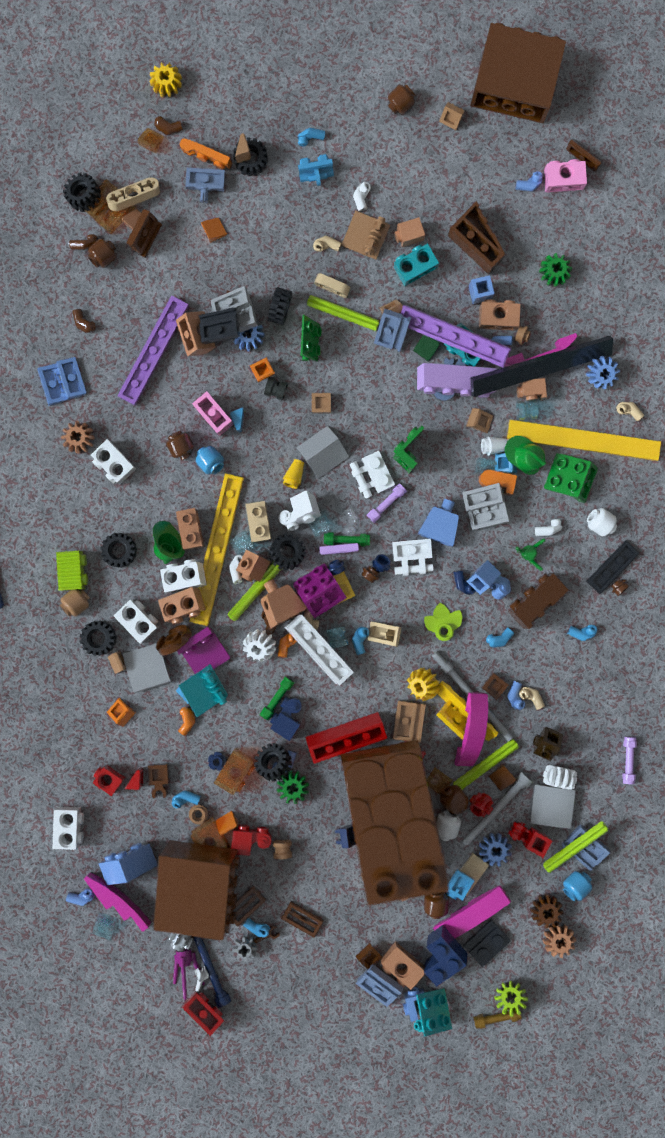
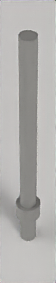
M438 651L431 655L441 666L440 669L444 674H448L468 697V693L473 691L455 672L454 666L449 661H446ZM488 709V720L507 741H510L513 738L512 734Z

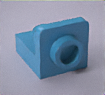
M457 869L448 883L449 891L446 894L455 900L459 898L463 901L475 880Z

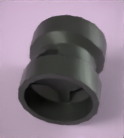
M269 377L264 395L269 397L276 396L278 400L283 401V394L287 390L288 382H278L275 378Z

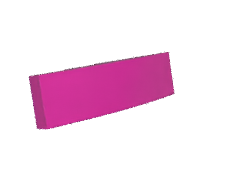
M91 872L86 875L84 880L106 910L114 906L124 921L132 917L142 932L149 928L151 921L122 891L113 885H106L104 879Z
M501 885L472 899L466 906L453 912L450 917L437 923L433 929L436 930L444 925L451 935L457 938L511 903V900Z

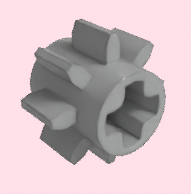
M171 933L168 940L172 941L170 946L173 949L183 952L185 948L189 950L194 938L188 935Z
M243 935L241 941L236 938L235 944L237 946H234L232 950L237 952L236 959L243 958L246 962L249 956L254 958L255 953L252 950H256L257 945L252 944L253 937L246 939V936ZM243 945L246 946V949H248L247 951H244V949L242 948Z

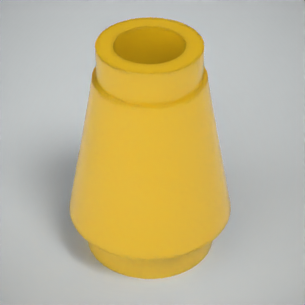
M294 459L283 477V484L285 486L297 489L301 485L305 464L303 461Z

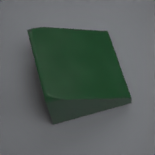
M423 335L413 351L429 361L440 346V343L433 338Z

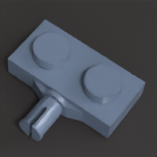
M187 168L185 187L186 189L201 191V203H208V192H224L225 170Z

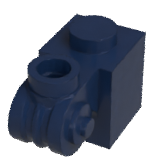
M286 696L280 705L283 709L279 714L275 713L270 720L272 724L270 729L290 741L300 726V722L292 717V713H298L301 710L302 703L297 698L290 699Z

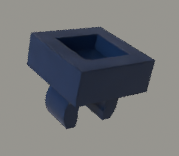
M353 824L335 830V833H340L341 839L336 840V843L341 844L342 848H350L356 845Z

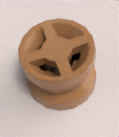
M273 841V847L275 848L273 858H291L292 852L290 847L292 846V841Z

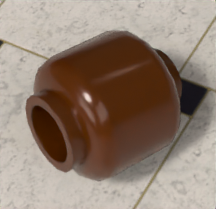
M399 84L388 95L390 103L387 106L394 114L399 112L404 115L415 104L414 97L416 95L407 84L404 86Z
M98 239L88 248L89 255L87 257L95 267L106 268L116 259V247L110 240Z
M180 430L167 437L166 446L173 458L180 457L181 460H184L191 456L190 452L194 449V444L188 433H182Z
M452 785L446 786L442 790L440 802L450 814H461L467 809L469 798L460 786Z
M446 892L424 896L425 913L433 919H440L445 916L449 911V896Z

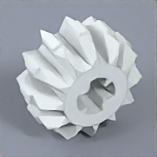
M257 629L254 632H249L244 639L243 644L245 646L243 651L248 652L247 657H253V662L258 659L262 663L264 660L270 659L272 654H274L276 641L271 639L272 634H266V630L261 633Z
M553 765L546 766L543 775V782L545 784L563 789L575 788L577 782V772L575 770Z

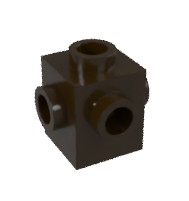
M545 726L540 735L536 734L532 743L534 745L533 754L551 761L562 750L563 734Z

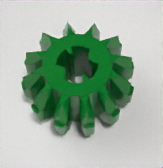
M554 253L553 257L548 255L545 258L546 261L541 262L542 268H540L539 273L544 274L541 277L542 281L548 279L547 286L551 282H553L554 287H557L559 283L564 285L566 279L569 280L571 277L569 272L572 271V267L568 266L570 260L564 261V255L558 258V254ZM555 267L558 268L557 273L553 271Z
M288 771L289 778L282 775L281 777L284 781L278 780L277 782L279 786H282L277 788V792H283L280 799L288 797L286 800L288 804L291 799H293L294 804H297V797L303 801L305 799L303 794L309 793V790L305 789L309 786V782H303L306 779L305 775L300 779L298 778L299 771L296 772L295 776H293L292 771ZM292 783H295L296 788L298 787V789H294V791L292 792L290 791V787L288 788V785L291 786Z

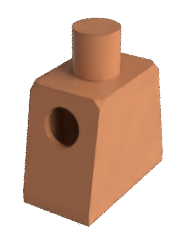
M274 579L264 584L268 594L261 599V604L271 629L296 617L307 609L290 585L287 584L278 588Z

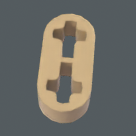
M320 273L314 281L316 286L343 298H347L351 289L348 285Z

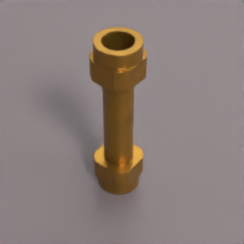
M509 1010L505 1015L499 1013L483 1017V1014H480L473 1018L475 1028L483 1029L486 1028L485 1025L507 1020L517 1022L521 1020V1015H518L516 1010H513L514 1015L510 1017Z

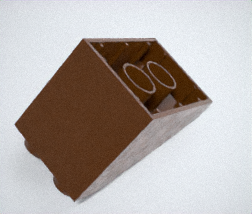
M418 740L341 754L367 906L449 891L443 852Z

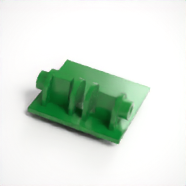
M302 315L300 357H302V361H310L312 359L318 362V356L321 354L319 337H321L322 330L319 323L305 315Z

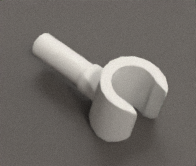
M205 966L201 970L197 968L194 971L198 979L197 992L200 991L203 981L209 977Z

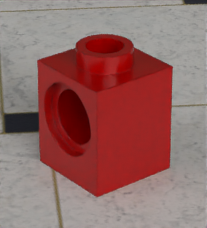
M106 765L103 768L99 767L93 777L96 779L93 781V784L110 796H113L126 777ZM104 775L111 776L112 783H106Z

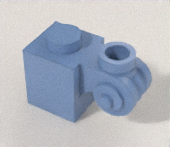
M488 560L466 581L480 595L488 588H491L492 596L498 600L503 599L511 591L510 581L505 577H501V572Z

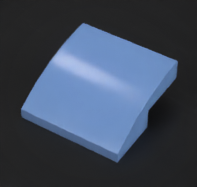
M75 357L37 368L48 406L87 394Z

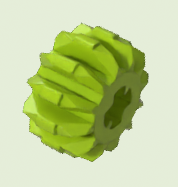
M509 981L508 988L505 983H502L501 985L504 990L496 989V992L501 996L494 997L496 1001H501L496 1005L497 1008L500 1009L504 1006L502 1010L504 1015L510 1010V1017L514 1015L513 1010H516L517 1014L521 1015L519 1007L524 1010L527 1008L525 1004L521 1003L528 1001V997H521L526 993V990L518 991L520 989L519 983L516 984L515 988H513L512 981ZM509 994H512V997L513 995L516 996L515 1003L507 1002Z

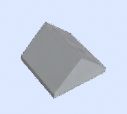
M328 426L296 447L318 479L349 458L340 440Z

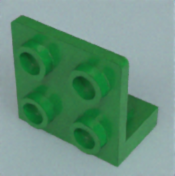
M422 425L419 429L414 427L407 436L408 440L406 442L402 440L393 451L395 453L393 458L408 473L418 463L415 462L416 457L409 451L406 453L405 450L421 435L425 428Z
M557 453L544 488L571 496L581 503H586L598 467L592 461Z

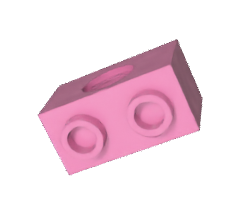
M573 159L560 163V161L548 163L544 169L545 193L583 190L587 184L585 161ZM561 173H566L569 178L562 177Z
M205 392L192 403L219 437L234 425L232 420L208 392Z

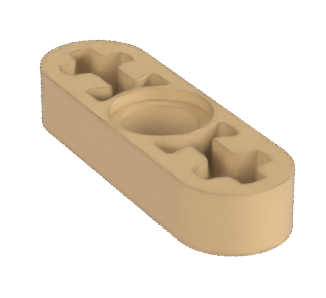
M146 178L109 193L106 197L109 209L120 211L157 196L160 193L159 182L155 178ZM132 192L138 193L136 196H129Z

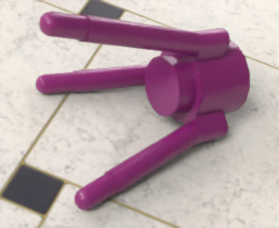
M185 948L183 952L176 950V955H174L173 984L177 983L178 968L181 967L184 1000L187 999L185 967L190 966L192 961L195 969L198 968L200 970L196 954L191 952V948L189 950Z

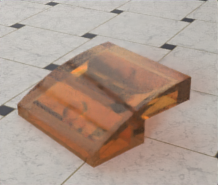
M105 179L99 186L101 189V198H97L99 203H94V208L90 206L89 211H86L84 208V211L111 235L123 222L122 218L132 212L136 206L133 205L120 211L109 209L106 197L109 193L118 190V188Z

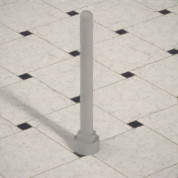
M523 772L519 773L516 777V784L493 807L490 815H486L464 838L463 843L465 845H469L521 789L528 788L533 783Z

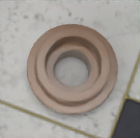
M520 326L517 331L515 341L519 342L520 345L528 342L531 331H529L528 326Z
M194 805L189 811V819L194 824H202L208 818V810L203 805ZM201 811L202 817H196L195 812Z

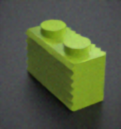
M83 551L56 552L58 590L85 589V585H88V576L84 574L87 558Z

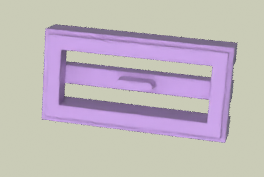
M358 543L319 547L321 555L357 552L359 550Z

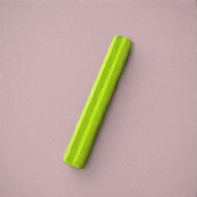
M310 295L307 300V305L371 330L376 331L379 326V320L313 295Z
M273 561L267 568L260 582L256 581L228 612L227 615L230 619L236 621L265 589L264 584L272 580L280 572L278 564L274 566Z
M514 739L508 741L454 781L453 785L460 786L463 790L518 749L517 742Z
M603 821L599 822L543 863L545 870L548 873L552 872L608 832L607 825Z

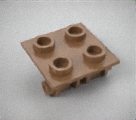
M355 210L341 246L376 260L390 224L385 223L386 219L383 217L375 219Z

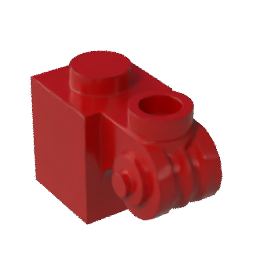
M514 821L511 830L508 832L514 841L522 840V844L526 849L544 858L552 843L548 835L533 827L528 829L523 822Z
M238 825L233 830L231 849H237L238 855L250 856L252 844L255 842L262 849L268 848L272 841L269 828L259 826L256 830L250 829L249 825Z

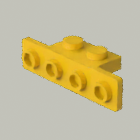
M441 681L438 684L440 689L437 694L446 703L436 716L463 740L468 713L465 711L466 701L453 691L450 685ZM487 722L485 739L490 741L499 733Z

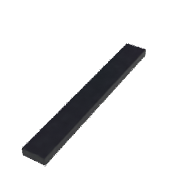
M609 335L470 377L471 395L473 397L588 363L593 361V359H599L600 356H610L613 352V338Z

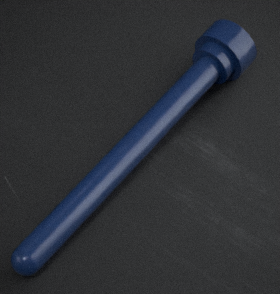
M193 936L216 993L214 999L217 1008L223 1007L231 1002L230 995L222 989L202 937Z

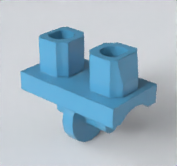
M327 154L319 155L317 162H310L309 158L300 159V165H298L300 182L316 181L317 186H321L320 180L334 176L332 159H329Z

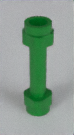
M334 532L324 533V545L333 546V543H358L360 547L370 546V535L360 533V536L334 535Z
M285 676L280 683V688L268 706H265L259 715L269 721L274 714L273 710L286 691H289L295 682Z

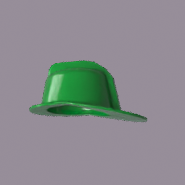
M514 436L507 441L505 446L507 460L522 472L533 475L539 471V468L545 466L544 450L528 438Z
M157 522L153 527L155 541L153 549L155 555L163 560L164 564L183 557L185 550L182 547L180 533L170 522Z

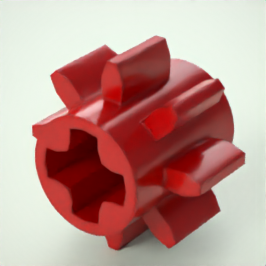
M478 792L477 795H473L469 800L472 803L469 806L470 810L475 816L485 817L486 814L490 815L493 811L491 807L493 804L492 798L486 793Z

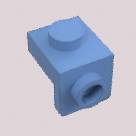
M413 987L412 990L408 989V992L404 993L406 1003H403L406 1016H410L411 1022L418 1020L414 1001L417 1000V994L424 993L423 988Z

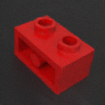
M194 992L181 1007L211 1036L224 1022L221 1018L223 1013L216 1006L211 1008L207 1004L209 999L202 992L199 994Z

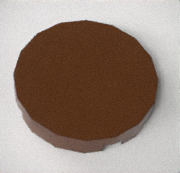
M179 625L168 631L169 635L166 637L163 635L158 640L156 649L163 656L176 652L188 642L192 635L191 630L186 625Z

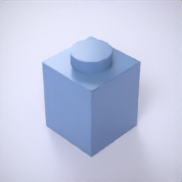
M490 275L470 281L468 287L472 304L482 303L493 298L494 290Z

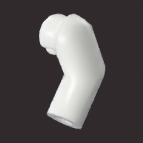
M368 182L359 184L353 194L358 212L367 209L364 199L371 190Z
M236 555L229 566L233 584L242 582L241 573L236 570L243 557L242 555Z

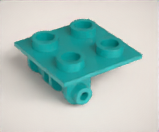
M211 664L178 685L196 717H199L218 703L223 705L227 702L228 694Z
M444 988L416 995L420 1019L414 1023L416 1031L423 1032V1036L426 1037L452 1029Z

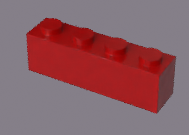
M376 712L305 738L313 763L315 764L385 740L387 735L379 713Z

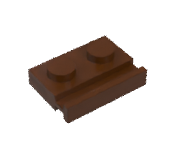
M143 209L132 233L129 235L127 244L135 252L139 253L138 255L146 258L162 223L158 222V219L150 211Z

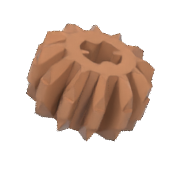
M79 421L75 422V426L72 423H68L70 429L64 428L63 431L67 434L61 436V439L66 440L63 446L69 447L68 451L70 452L75 450L77 454L81 453V448L84 452H87L86 445L93 446L89 440L95 439V436L89 435L93 432V429L87 428L88 424L86 423L81 425ZM76 434L81 435L79 441L74 440Z
M556 923V929L549 925L548 928L551 932L544 931V935L547 938L542 940L546 945V951H551L553 957L558 954L560 958H563L565 952L570 956L569 949L574 950L575 946L572 943L576 942L573 930L568 929L566 924L561 927L559 923Z

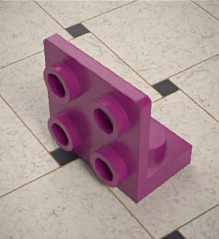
M325 564L314 568L313 571L300 577L293 583L294 588L314 619L347 598Z
M210 626L191 637L183 647L177 650L179 655L182 654L195 674L209 664L215 669L230 659L228 652Z

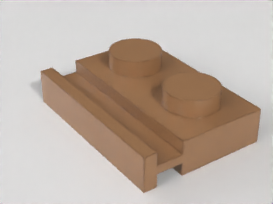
M398 700L393 739L403 741L418 740V743H421L426 704Z

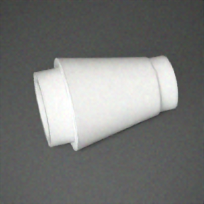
M487 436L481 442L482 453L489 456L504 452L509 439Z

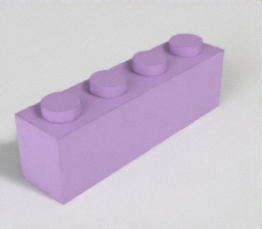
M423 363L417 367V390L424 391L425 394L442 392L443 395L460 393V396H471L470 377L494 371L496 368ZM493 391V392H490V393H486V394L480 395V396H478V397H480V398H486V397H489L490 394H492V393H494V392H496V391Z

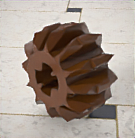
M545 894L544 900L541 895H538L539 902L532 900L535 906L530 908L531 913H533L532 919L537 920L536 924L538 926L544 925L546 929H548L549 924L556 927L555 921L561 922L562 919L559 916L564 914V911L560 909L562 907L561 902H557L555 896L550 898L549 894ZM545 909L550 910V913H544L543 911Z

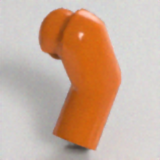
M290 633L280 639L278 657L287 658L288 648L297 642Z
M184 706L180 710L184 723L178 732L186 736L195 724V716L191 708Z

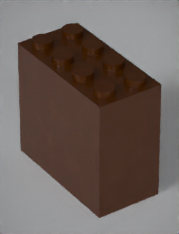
M491 23L470 106L543 124L551 107L566 40L556 36H545L539 32L524 31L519 27H507L502 23Z
M169 840L159 855L154 930L223 941L226 934L230 933L231 924H234L235 912L232 911L237 901V894H234V889L237 888L239 876H236V869H239L240 857H237L238 850Z

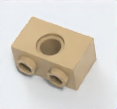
M266 502L246 504L251 542L258 543L272 540Z

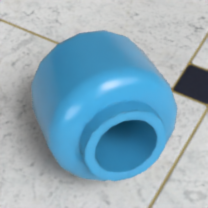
M202 447L198 450L196 464L204 473L214 475L219 473L224 467V457L215 447Z
M572 872L563 882L564 893L573 901L583 900L592 891L591 878L585 872Z

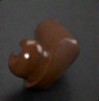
M81 309L72 311L75 325L79 330L85 333L95 331V323L84 319Z

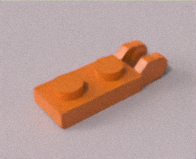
M182 139L180 141V148L185 154L187 153L189 156L196 154V158L203 162L210 160L214 162L213 165L221 170L231 168L232 161L229 156L192 140Z

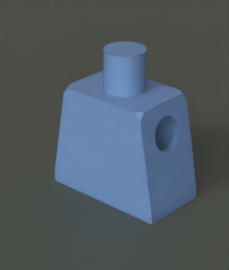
M444 499L441 509L432 507L418 531V535L452 547L459 520L458 515L451 513L455 502Z

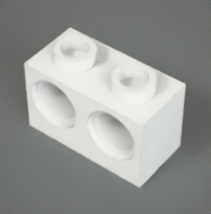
M108 439L91 454L94 458L92 461L94 465L100 470L103 468L107 472L105 476L113 484L115 482L121 484L136 470L131 462ZM105 452L110 453V458L107 461L102 460V455ZM117 466L123 467V472L120 475L115 474Z
M195 559L184 561V565L179 566L177 563L166 565V569L160 570L164 593H176L191 587L207 586L203 563L196 562ZM194 569L195 576L191 579L189 573ZM176 573L177 580L173 583L172 575Z
M129 600L114 617L141 644L159 628L157 625L158 620L152 614L147 615L145 613V607L139 600ZM130 608L136 611L133 619L127 615V611ZM142 622L149 624V630L146 633L140 628Z
M57 807L54 809L53 849L76 850L83 843L84 834L80 832V827L84 823V813H81V807ZM66 814L73 816V822L66 820ZM66 833L73 837L72 842L65 839Z

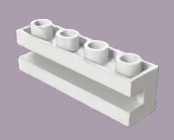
M298 614L284 627L335 684L340 686L354 673L303 615Z

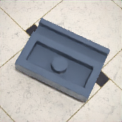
M384 309L374 344L389 349L395 348L400 352L411 317L406 318L403 317V314Z
M580 824L562 842V847L565 848L588 830ZM597 839L574 855V857L588 870L592 871L594 866H597L610 854V849Z
M373 964L356 982L359 987L386 1007L399 994H402L404 989L403 986Z

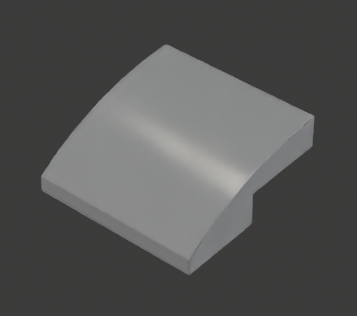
M245 286L211 300L213 312L233 307L237 309L240 333L258 326L255 311Z
M500 483L462 492L473 531L510 522Z
M156 644L123 654L127 674L134 693L171 682L164 656L160 655L156 649Z
M535 784L531 823L571 829L576 790Z

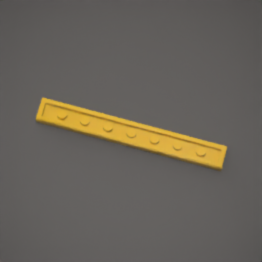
M509 420L507 439L514 436H523L536 444L653 461L659 460L661 446L660 441Z
M225 473L203 563L207 586L198 587L206 610L200 612V616L190 618L189 622L209 626L243 485V477Z

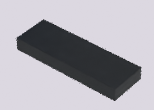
M625 540L586 582L598 594H601L640 553Z

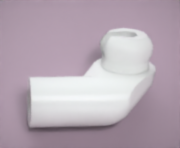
M551 520V526L535 527V535L551 536L561 531V520Z

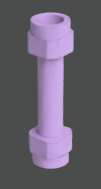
M398 484L392 490L393 492L376 509H372L366 515L373 523L381 517L380 515L398 497L401 498L407 492L401 484Z
M624 737L626 765L622 779L624 784H635L636 774L633 773L634 748L637 747L636 737Z

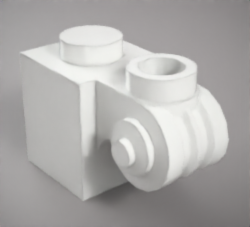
M304 491L290 498L293 511L292 513L287 510L282 511L279 514V521L287 527L288 531L298 529L299 524L315 521V518L321 516L315 495Z

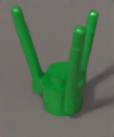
M544 538L532 546H525L522 549L516 547V551L521 554L522 559L529 561L538 570H543L534 559L537 556L536 548L546 541Z

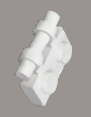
M379 451L362 458L363 467L359 468L356 461L349 464L352 469L351 473L353 477H356L360 486L358 488L361 493L363 492L366 499L373 496L370 491L373 487H375L377 493H380L395 486ZM368 472L371 482L366 483L362 473Z
M431 539L392 542L394 561L402 562V567H394L395 575L403 574V576H408L409 573L426 574V572L433 571V564H425V559L432 558ZM419 559V565L408 566V560Z

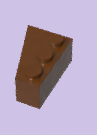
M476 201L450 228L448 237L489 275L503 260L505 253L495 234L491 231L488 221L483 216Z
M554 573L543 574L537 580L539 584L535 587L530 586L524 591L523 594L525 596L521 600L517 598L509 605L511 608L508 611L509 614L523 629H530L533 626L532 623L538 617L541 618L549 607L553 606L569 591Z

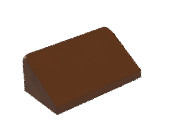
M571 139L566 147L569 153L580 161H585L586 166L594 172L603 163L599 157L575 139Z

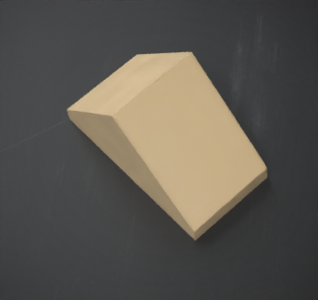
M371 622L367 640L398 647L401 627Z

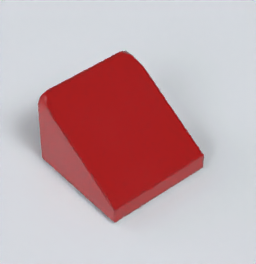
M142 767L135 772L125 789L139 790L143 786L144 769Z

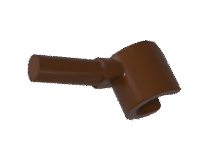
M270 926L269 935L267 937H257L254 939V942L258 943L269 937L272 939L278 938L280 932L276 935L271 934V931L277 928V926Z

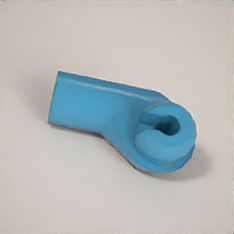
M366 627L358 628L352 637L357 655L366 652L363 645L364 640L369 636V629Z

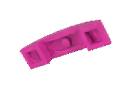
M574 333L558 339L555 342L556 349L524 360L522 353L507 358L504 367L566 349L576 339L577 334Z
M468 693L465 708L468 718L462 747L457 748L455 766H473L480 755L488 722L487 693Z

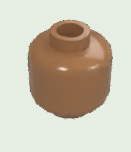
M70 590L61 597L60 601L62 604H60V607L69 617L71 615L77 617L89 607L87 601L89 596L83 590Z

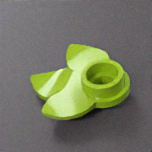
M439 603L434 609L433 616L424 617V623L426 628L434 632L439 640L448 641L453 637L454 630L460 627L462 613L460 610L450 613L445 605ZM442 628H446L448 630V633L446 635L441 634Z

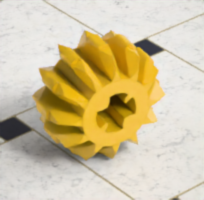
M161 62L160 68L154 66L155 72H150V85L156 94L160 93L162 98L165 93L171 98V92L173 91V93L177 94V88L182 87L180 82L182 76L178 73L179 71L176 66L172 67L170 62L167 66H164V63Z
M424 667L413 671L407 679L409 683L407 688L412 691L410 695L415 694L416 700L421 699L422 701L434 698L440 689L438 686L440 681L435 678L437 674H432L431 669L426 670Z

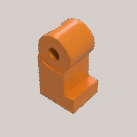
M486 470L480 474L479 483L483 487L500 483L501 488L504 489L503 494L511 496L514 493L517 475Z

